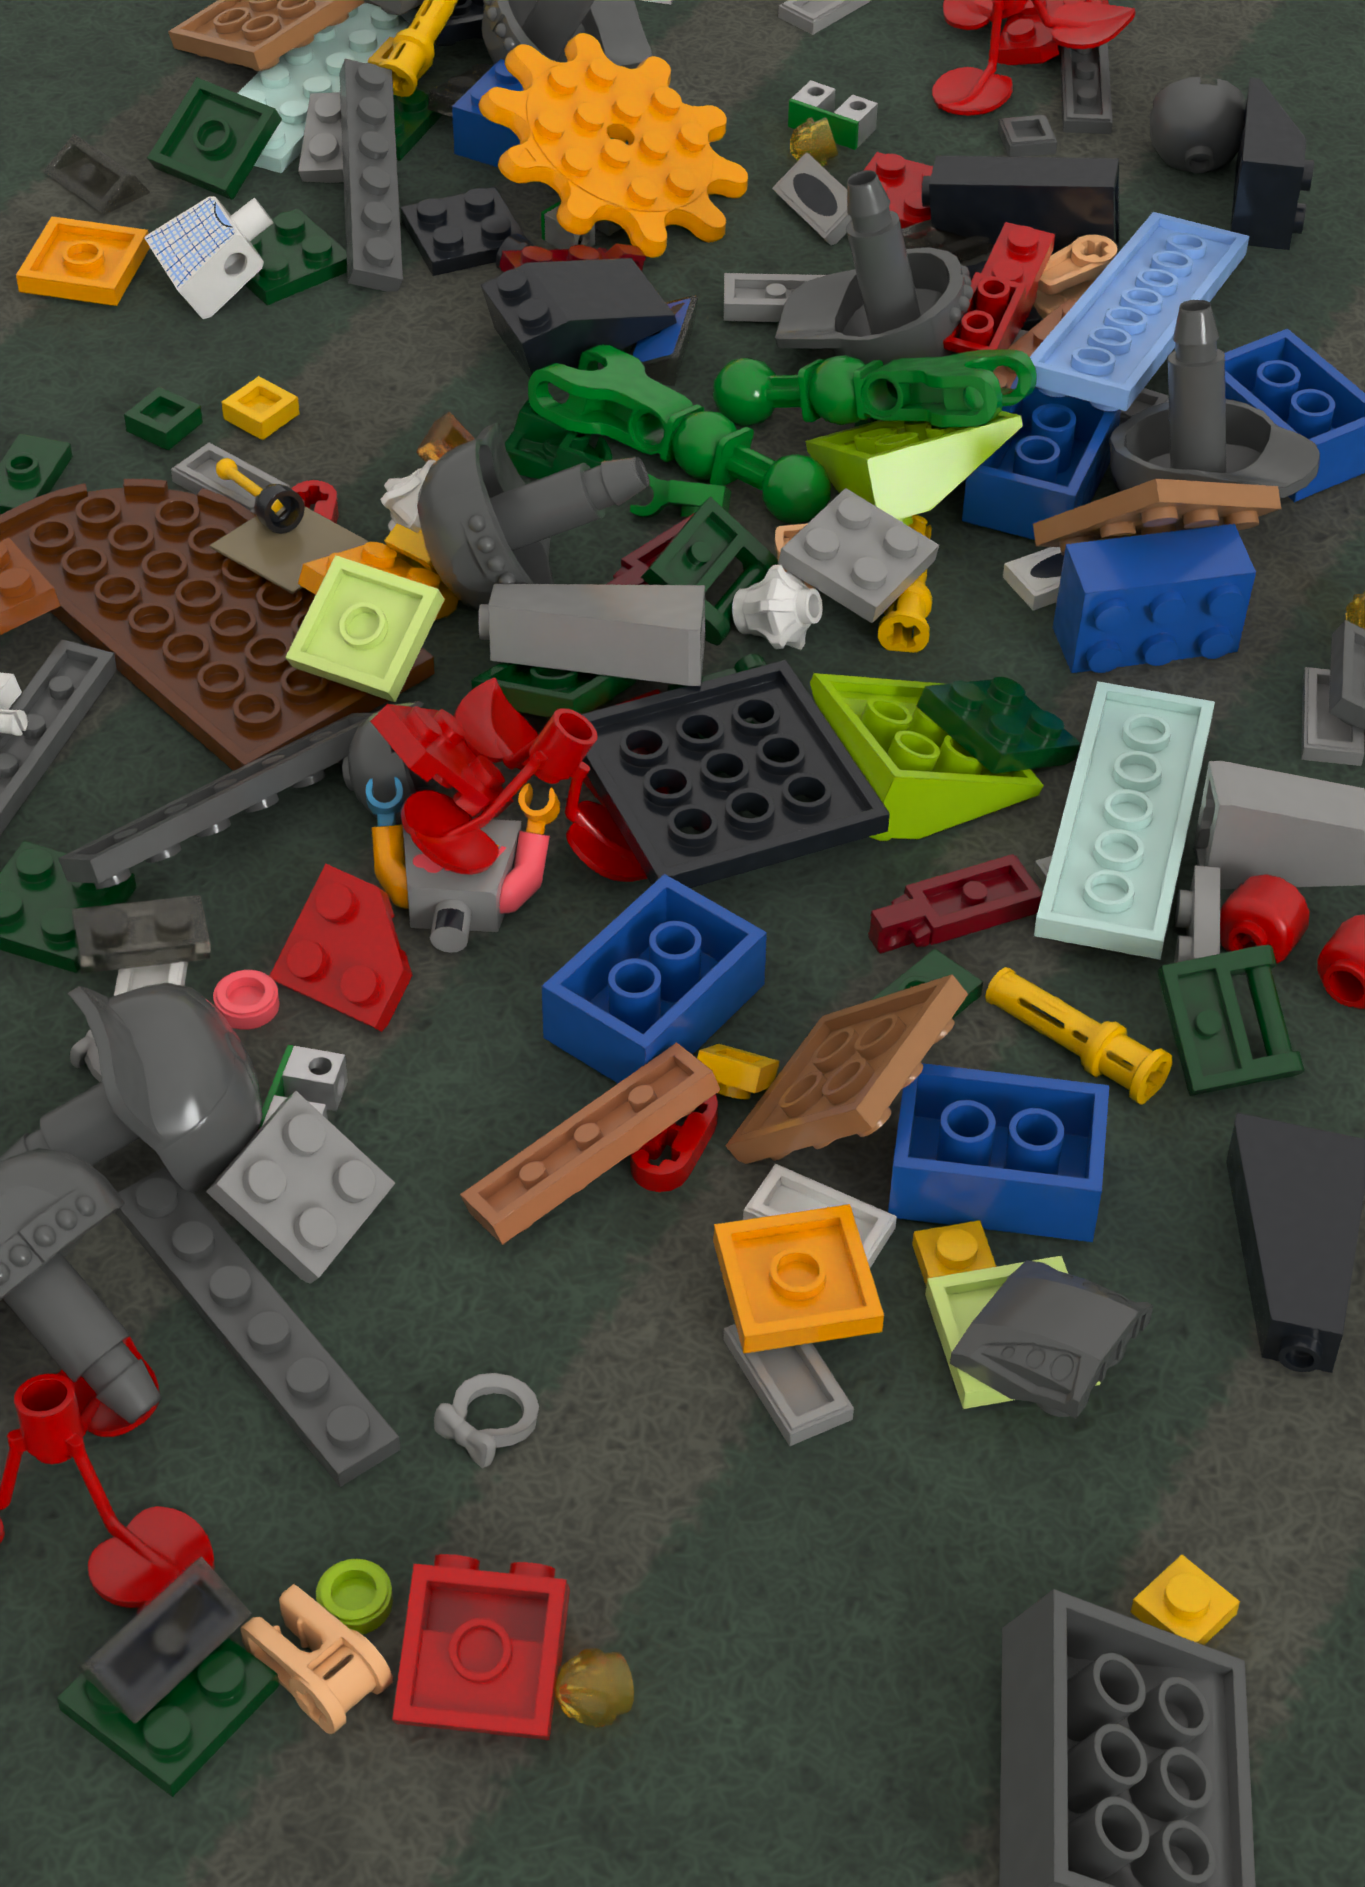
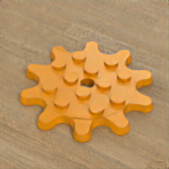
M579 33L568 41L564 49L567 62L560 63L550 60L535 48L526 44L516 46L507 54L504 63L506 69L518 79L523 87V91L494 87L481 97L478 104L479 110L488 120L511 129L519 138L520 145L509 148L499 158L498 168L507 179L516 183L535 181L552 187L561 199L556 217L562 228L570 233L583 235L587 234L597 221L607 220L614 222L626 231L633 246L639 247L645 256L651 258L663 255L667 247V231L665 227L668 225L682 226L707 243L723 238L725 235L726 218L708 196L718 194L734 199L742 197L748 187V174L741 165L719 156L709 144L710 142L722 139L726 133L727 117L725 113L712 105L691 106L683 103L680 95L672 88H669L671 69L665 60L655 56L648 57L634 69L616 65L606 57L598 40L586 33Z

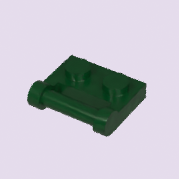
M709 497L649 566L641 578L649 585H705L706 592L734 557L742 562L744 571L717 604L713 606L705 599V641L718 646L731 631L730 623L733 620L732 604L736 592L739 589L749 588L751 585L761 582L768 570L773 565H778V559L712 497Z
M1271 945L1255 946L1162 965L1157 971L1190 1096L1262 1081L1293 1077L1305 1072L1300 1052L1293 1051L1271 971L1277 965ZM1246 975L1266 1057L1252 1058L1231 976Z

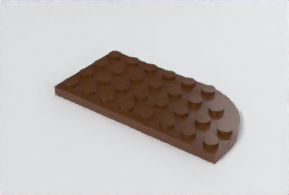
M124 479V488L87 492L86 484H79L39 496L0 515V541L9 537L54 587L60 606L50 612L90 647L113 652L117 670L233 771L351 713H368L389 701L291 666L285 657L316 595L305 588H301L292 594L210 548L212 543L257 516L243 505L226 496L204 488L197 495L168 489L167 480ZM421 648L400 694L435 674L434 656L424 648Z

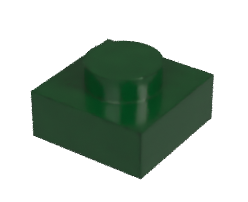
M161 387L156 388L124 414L126 432L166 450H170L203 423L201 405Z

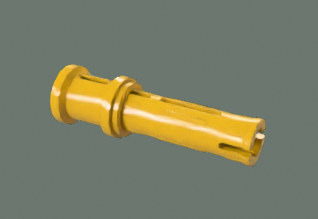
M424 0L411 25L396 34L392 42L393 51L388 59L381 61L378 65L379 67L392 70L394 95L408 97L414 93L418 85L417 76L423 67L431 64L435 55L434 42L459 0Z
M913 515V523L908 526L930 539L931 525L926 526L928 521L924 517ZM927 569L884 611L885 616L880 621L878 627V639L886 650L918 653L929 642L930 627L925 618H927L932 609V595L927 586H925Z
M1007 967L999 970L989 983L985 995L987 1003L994 1004L1032 1027L1038 1033L1080 1056L1081 1065L1084 1066V1070L1094 1077L1103 1074L1129 1090V1097L1138 1104H1145L1165 1083L1171 1070L1172 1055L1162 1048L1152 1051L1128 1037L1127 1029L1118 1022L1106 1021L1100 1024L1068 1005L1060 998L1051 995L1017 975L1014 970ZM1032 1005L1061 1021L1064 1025L1035 1009Z

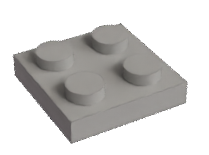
M845 488L781 548L778 565H782L785 570L873 623L935 561L939 544Z
M295 1091L282 1102L206 1192L301 1280L311 1284L327 1269L394 1186L395 1182L301 1094Z

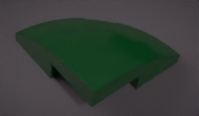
M529 398L520 409L514 430L504 443L518 474L537 479L581 463H586L590 468L601 465L602 461L612 460L611 449L604 438L598 437L596 447H592L588 444L591 434L566 430L539 416L531 408Z

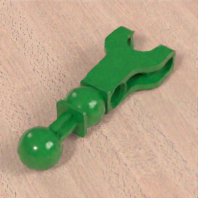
M602 344L582 352L578 369L554 363L536 370L530 377L528 383L529 403L539 416L569 431L605 435L642 453L650 455L659 453L660 459L665 462L676 459L680 468L691 477L710 480L712 485L725 486L739 479L761 490L762 498L768 511L783 523L793 525L808 523L830 501L831 482L824 467L812 457L796 454L784 456L775 461L750 449L754 435L753 429L743 427L737 430L734 423L722 413L704 411V407L698 404L693 405L684 395L648 377L645 374L644 365L638 358L610 345ZM598 362L604 366L603 369L598 370ZM549 382L569 393L566 403H558L553 399L548 390Z
M1015 349L977 350L943 357L901 358L893 360L884 366L881 360H874L864 364L860 359L841 355L826 360L818 359L801 368L798 375H776L763 361L752 358H740L730 361L721 369L714 380L712 396L719 413H722L734 424L744 427L763 423L772 415L775 408L790 407L802 408L804 422H814L822 418L826 422L847 425L872 417L882 421H926L938 427H977L997 417L1002 410V406L1017 404L1031 395L1036 386L1037 374L1031 358L1023 351ZM998 366H1008L1015 371L1019 379L1015 389L1000 387L999 380L993 373ZM887 380L895 386L898 399L893 397L888 391Z

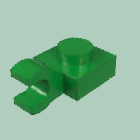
M648 474L649 486L654 492L653 500L646 506L630 505V512L640 517L655 516L666 506L673 505L681 507L680 517L687 518L694 514L709 497H712L728 512L731 490L726 486L660 480Z

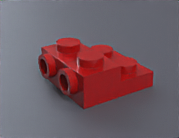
M452 1554L435 1555L434 1566L414 1564L392 1720L396 1724L550 1740L558 1666H561L570 1596L567 1580L555 1578V1568L529 1562L510 1563L509 1573L479 1570L480 1561L478 1559Z

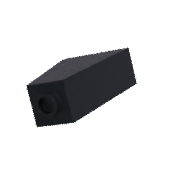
M936 156L931 176L923 177L922 206L930 207L932 228L991 244L996 243L1005 222L1055 234L1054 249L1051 255L1072 244L1079 237L1095 234L1111 239L1117 245V250L1119 251V158Z
M1236 1113L1226 1164L1261 1357L1280 1361L1286 1368L1297 1372L1321 1370L1332 1373L1344 1331L1365 1193V1139Z

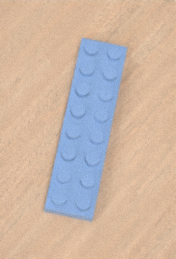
M1153 212L1032 353L1030 358L1037 374L1035 387H1038L1040 392L1048 396H1071L1090 401L1093 407L1100 410L1127 411L1175 348L1173 334L1180 304L1189 300H1205L1210 302L1246 255L1249 236Z

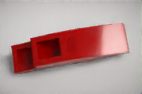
M1005 222L982 272H975L972 278L971 287L974 294L969 300L970 306L967 313L962 317L961 323L950 336L943 340L944 349L958 353L977 350L1009 349L1036 301L1038 282L1053 252L1055 234ZM961 325L960 337L956 338Z

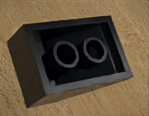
M1250 78L1244 112L1245 128L1242 131L1240 150L1236 160L1230 231L1249 236L1248 246L1289 250L1292 233L1302 234L1306 203H1298L1300 191H1310L1314 160L1305 159L1306 138L1261 79Z
M632 258L529 262L515 269L505 271L500 276L481 284L495 330L529 379L536 370L554 363L578 369L582 352L604 344L621 350L677 323L675 314Z

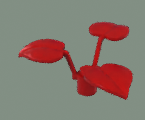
M944 0L943 14L945 21L950 26L963 30H974L987 25L991 21L992 30L989 60L984 71L974 67H962L950 70L937 79L932 88V96L938 109H943L952 114L971 116L994 111L1006 103L1012 94V79L1005 75L994 74L997 68L1001 21L1004 18L1022 12L1028 0ZM1031 0L1044 26L1053 28L1051 32L1052 40L1058 45L1072 49H1091L1111 41L1133 20L1136 13L1135 8L1075 2L1057 7L1053 11V16H1051L1047 12L1042 0Z
M496 678L489 679L471 690L462 699L453 715L466 731L467 736L463 741L476 756H484L492 763L503 761L508 769L517 768L521 771L492 803L474 819L455 804L453 798L434 790H423L412 794L403 804L401 819L404 830L411 835L412 841L423 854L437 865L459 874L473 875L488 870L496 861L499 849L496 843L481 829L497 815L533 775L550 784H556L561 780L571 777L564 812L567 819L573 823L566 832V839L571 849L589 868L605 878L621 882L647 879L646 874L607 808L588 800L582 801L578 805L583 779L590 771V767L582 762V760L598 738L597 731L592 723L576 711L561 708L554 712L538 735L529 722L507 700Z
M129 1336L123 1343L138 1360L142 1359L159 1391V1384L154 1371L138 1352ZM61 1370L57 1374H41L32 1377L21 1384L14 1395V1404L20 1428L12 1430L7 1434L9 1452L0 1485V1511L7 1508L11 1503L24 1451H27L45 1464H59L73 1457L105 1528L113 1536V1538L99 1544L89 1557V1579L98 1595L104 1600L121 1607L144 1608L160 1604L190 1576L196 1577L202 1584L207 1585L214 1573L215 1559L210 1540L203 1528L186 1513L174 1508L161 1506L150 1507L141 1511L125 1527L117 1519L85 1449L83 1437L87 1430L100 1437H115L125 1434L144 1423L154 1413L158 1403L148 1412L137 1418L133 1424H130L95 1398L97 1394L83 1377L73 1383L66 1373ZM0 1518V1543H1L2 1540L4 1539L5 1529H4V1525H3L2 1519Z

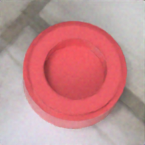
M240 970L222 978L213 992L214 1006L224 1015L231 1028L249 1030L261 1027L270 1022L279 1010L280 1003L277 985L269 975L260 971Z

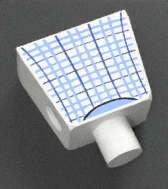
M207 197L152 231L144 238L178 292L202 319L212 317L262 269L264 261L250 241L274 222L255 198L230 215L216 197Z

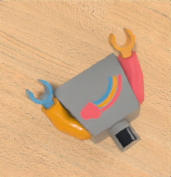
M394 777L396 796L390 802L383 803L373 797V780L371 778L366 785L365 793L368 808L373 814L377 815L378 827H371L376 878L395 906L409 909L411 928L431 929L430 940L435 948L449 953L458 952L467 946L469 931L498 932L504 915L516 912L541 887L550 836L544 835L545 825L553 822L560 812V802L552 787L549 791L548 804L541 810L530 809L533 799L531 784L528 783L521 788L518 802L528 819L526 832L522 831V821L492 819L481 829L496 843L499 854L488 870L479 874L468 875L452 872L434 863L415 845L411 835L404 830L403 825H396V813L400 811L404 801L403 787L400 780Z

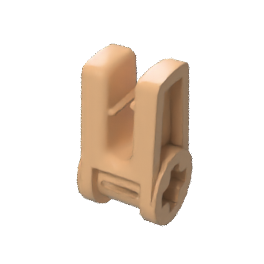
M1096 234L1085 235L1051 255L1038 282L1034 307L1039 315L1044 319L1069 298L1078 301L1117 255V245L1105 236Z
M293 1584L279 1598L280 1611L285 1626L300 1639L302 1648L309 1647L313 1652L301 1651L281 1634L278 1625L271 1626L262 1617H253L241 1627L242 1640L245 1649L278 1673L279 1683L293 1695L300 1708L326 1733L333 1734L346 1724V1712L370 1692L377 1695L382 1693L393 1683V1676L383 1656L366 1637L358 1631L349 1629L307 1593Z

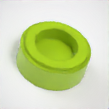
M364 1559L344 1560L331 1566L322 1575L316 1588L317 1603L349 1629L358 1631L362 1635L380 1627L388 1618L393 1605L392 1587L387 1573L379 1565Z

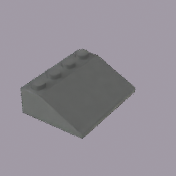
M1055 1589L1002 1628L999 1887H1256L1245 1660Z

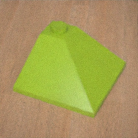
M1001 411L997 417L977 427H938L926 421L879 420L805 442L807 452L824 467L830 482L839 494L847 488L908 526L913 523V515L931 511L1023 425L1021 415Z
M813 674L810 686L815 704L890 813L888 832L870 836L872 839L879 841H888L891 838L921 839L1038 796L1044 785L1031 769L992 774L916 706L925 686L944 683Z

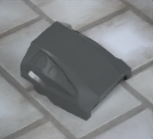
M1026 1260L1007 1278L970 1324L952 1351L950 1364L1010 1399L1034 1402L1041 1410L1057 1417L1071 1416L1076 1419L1088 1404L1093 1387L1098 1381L1102 1382L1105 1379L1107 1369L1122 1360L1129 1340L1131 1338L1135 1339L1139 1334V1330L1143 1331L1150 1323L1153 1305L1148 1302H1134L1087 1279L1058 1271L1042 1262Z

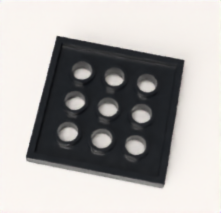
M786 660L701 682V686H686L581 714L592 723L598 735L597 741L582 760V762L590 767L587 776L651 885L662 875L666 874L688 888H693L888 832L890 813ZM754 718L762 724H751L744 721V719ZM692 733H700L707 739H695L689 737L688 735ZM644 748L652 754L641 755L632 752V750ZM772 756H779L780 758L788 762L779 763L771 761L768 758ZM724 771L727 775L732 776V778H719L712 774ZM660 787H668L677 793L663 794L655 790ZM805 795L807 798L814 800V802H801L793 797ZM748 810L759 817L744 818L737 815V813ZM692 826L695 830L703 833L690 835L679 830Z

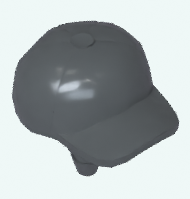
M483 0L482 35L494 64L500 59L505 60L507 54L520 44L532 46L550 60L560 63L567 62L564 49L568 41L579 33H586L595 37L609 60L616 65L628 69L637 68L648 57H652V50L643 31L634 0Z
M871 170L856 172L848 178L847 213L851 216V221L846 227L855 269L815 278L804 282L794 289L783 307L775 336L777 347L832 348L836 356H850L860 359L864 364L874 360H881L883 366L901 358L955 355L957 352L944 349L943 340L950 336L961 323L962 317L967 313L970 306L969 300L973 297L974 291L971 287L972 282L969 277V269L961 265L957 256L948 251L931 247L906 249L899 216L897 213L889 210L890 200L876 172ZM961 325L956 338L960 337ZM887 380V386H894L893 383Z
M1189 300L1181 303L1179 306L1173 334L1175 351L1168 355L1169 402L1146 408L1130 416L1129 420L1121 423L1112 432L1108 444L1110 447V467L1114 483L1119 492L1153 479L1278 486L1280 498H1286L1307 487L1317 476L1320 465V452L1313 441L1301 434L1277 426L1264 411L1256 409L1247 403L1225 399V354L1222 350L1217 349L1219 334L1211 303L1208 301Z
M496 422L484 428L477 439L455 447L442 455L430 467L418 493L417 501L425 548L434 569L445 586L463 604L479 611L480 604H489L494 584H555L549 564L551 537L603 518L607 507L615 504L620 506L649 486V476L643 461L639 457L602 461L601 465L590 468L586 463H581L526 484L521 479L506 451L500 424Z
M172 983L147 985L110 998L82 986L68 992L67 994L85 1015L98 1049L102 1081L41 1116V1128L31 1134L25 1133L0 1157V1161L33 1149L42 1148L68 1152L92 1166L141 1138L157 1152L172 1177L184 1190L194 1193L214 1183L258 1132L262 1119V1100L256 1070L242 1041L231 1028L224 1015L193 988Z
M37 1148L0 1161V1301L2 1299L73 1383L83 1377L97 1394L95 1398L127 1422L133 1424L137 1418L155 1406L162 1397L142 1359L138 1360L123 1343L130 1336L129 1332L65 1258L88 1231L123 1207L125 1202L104 1175L89 1163L68 1152Z

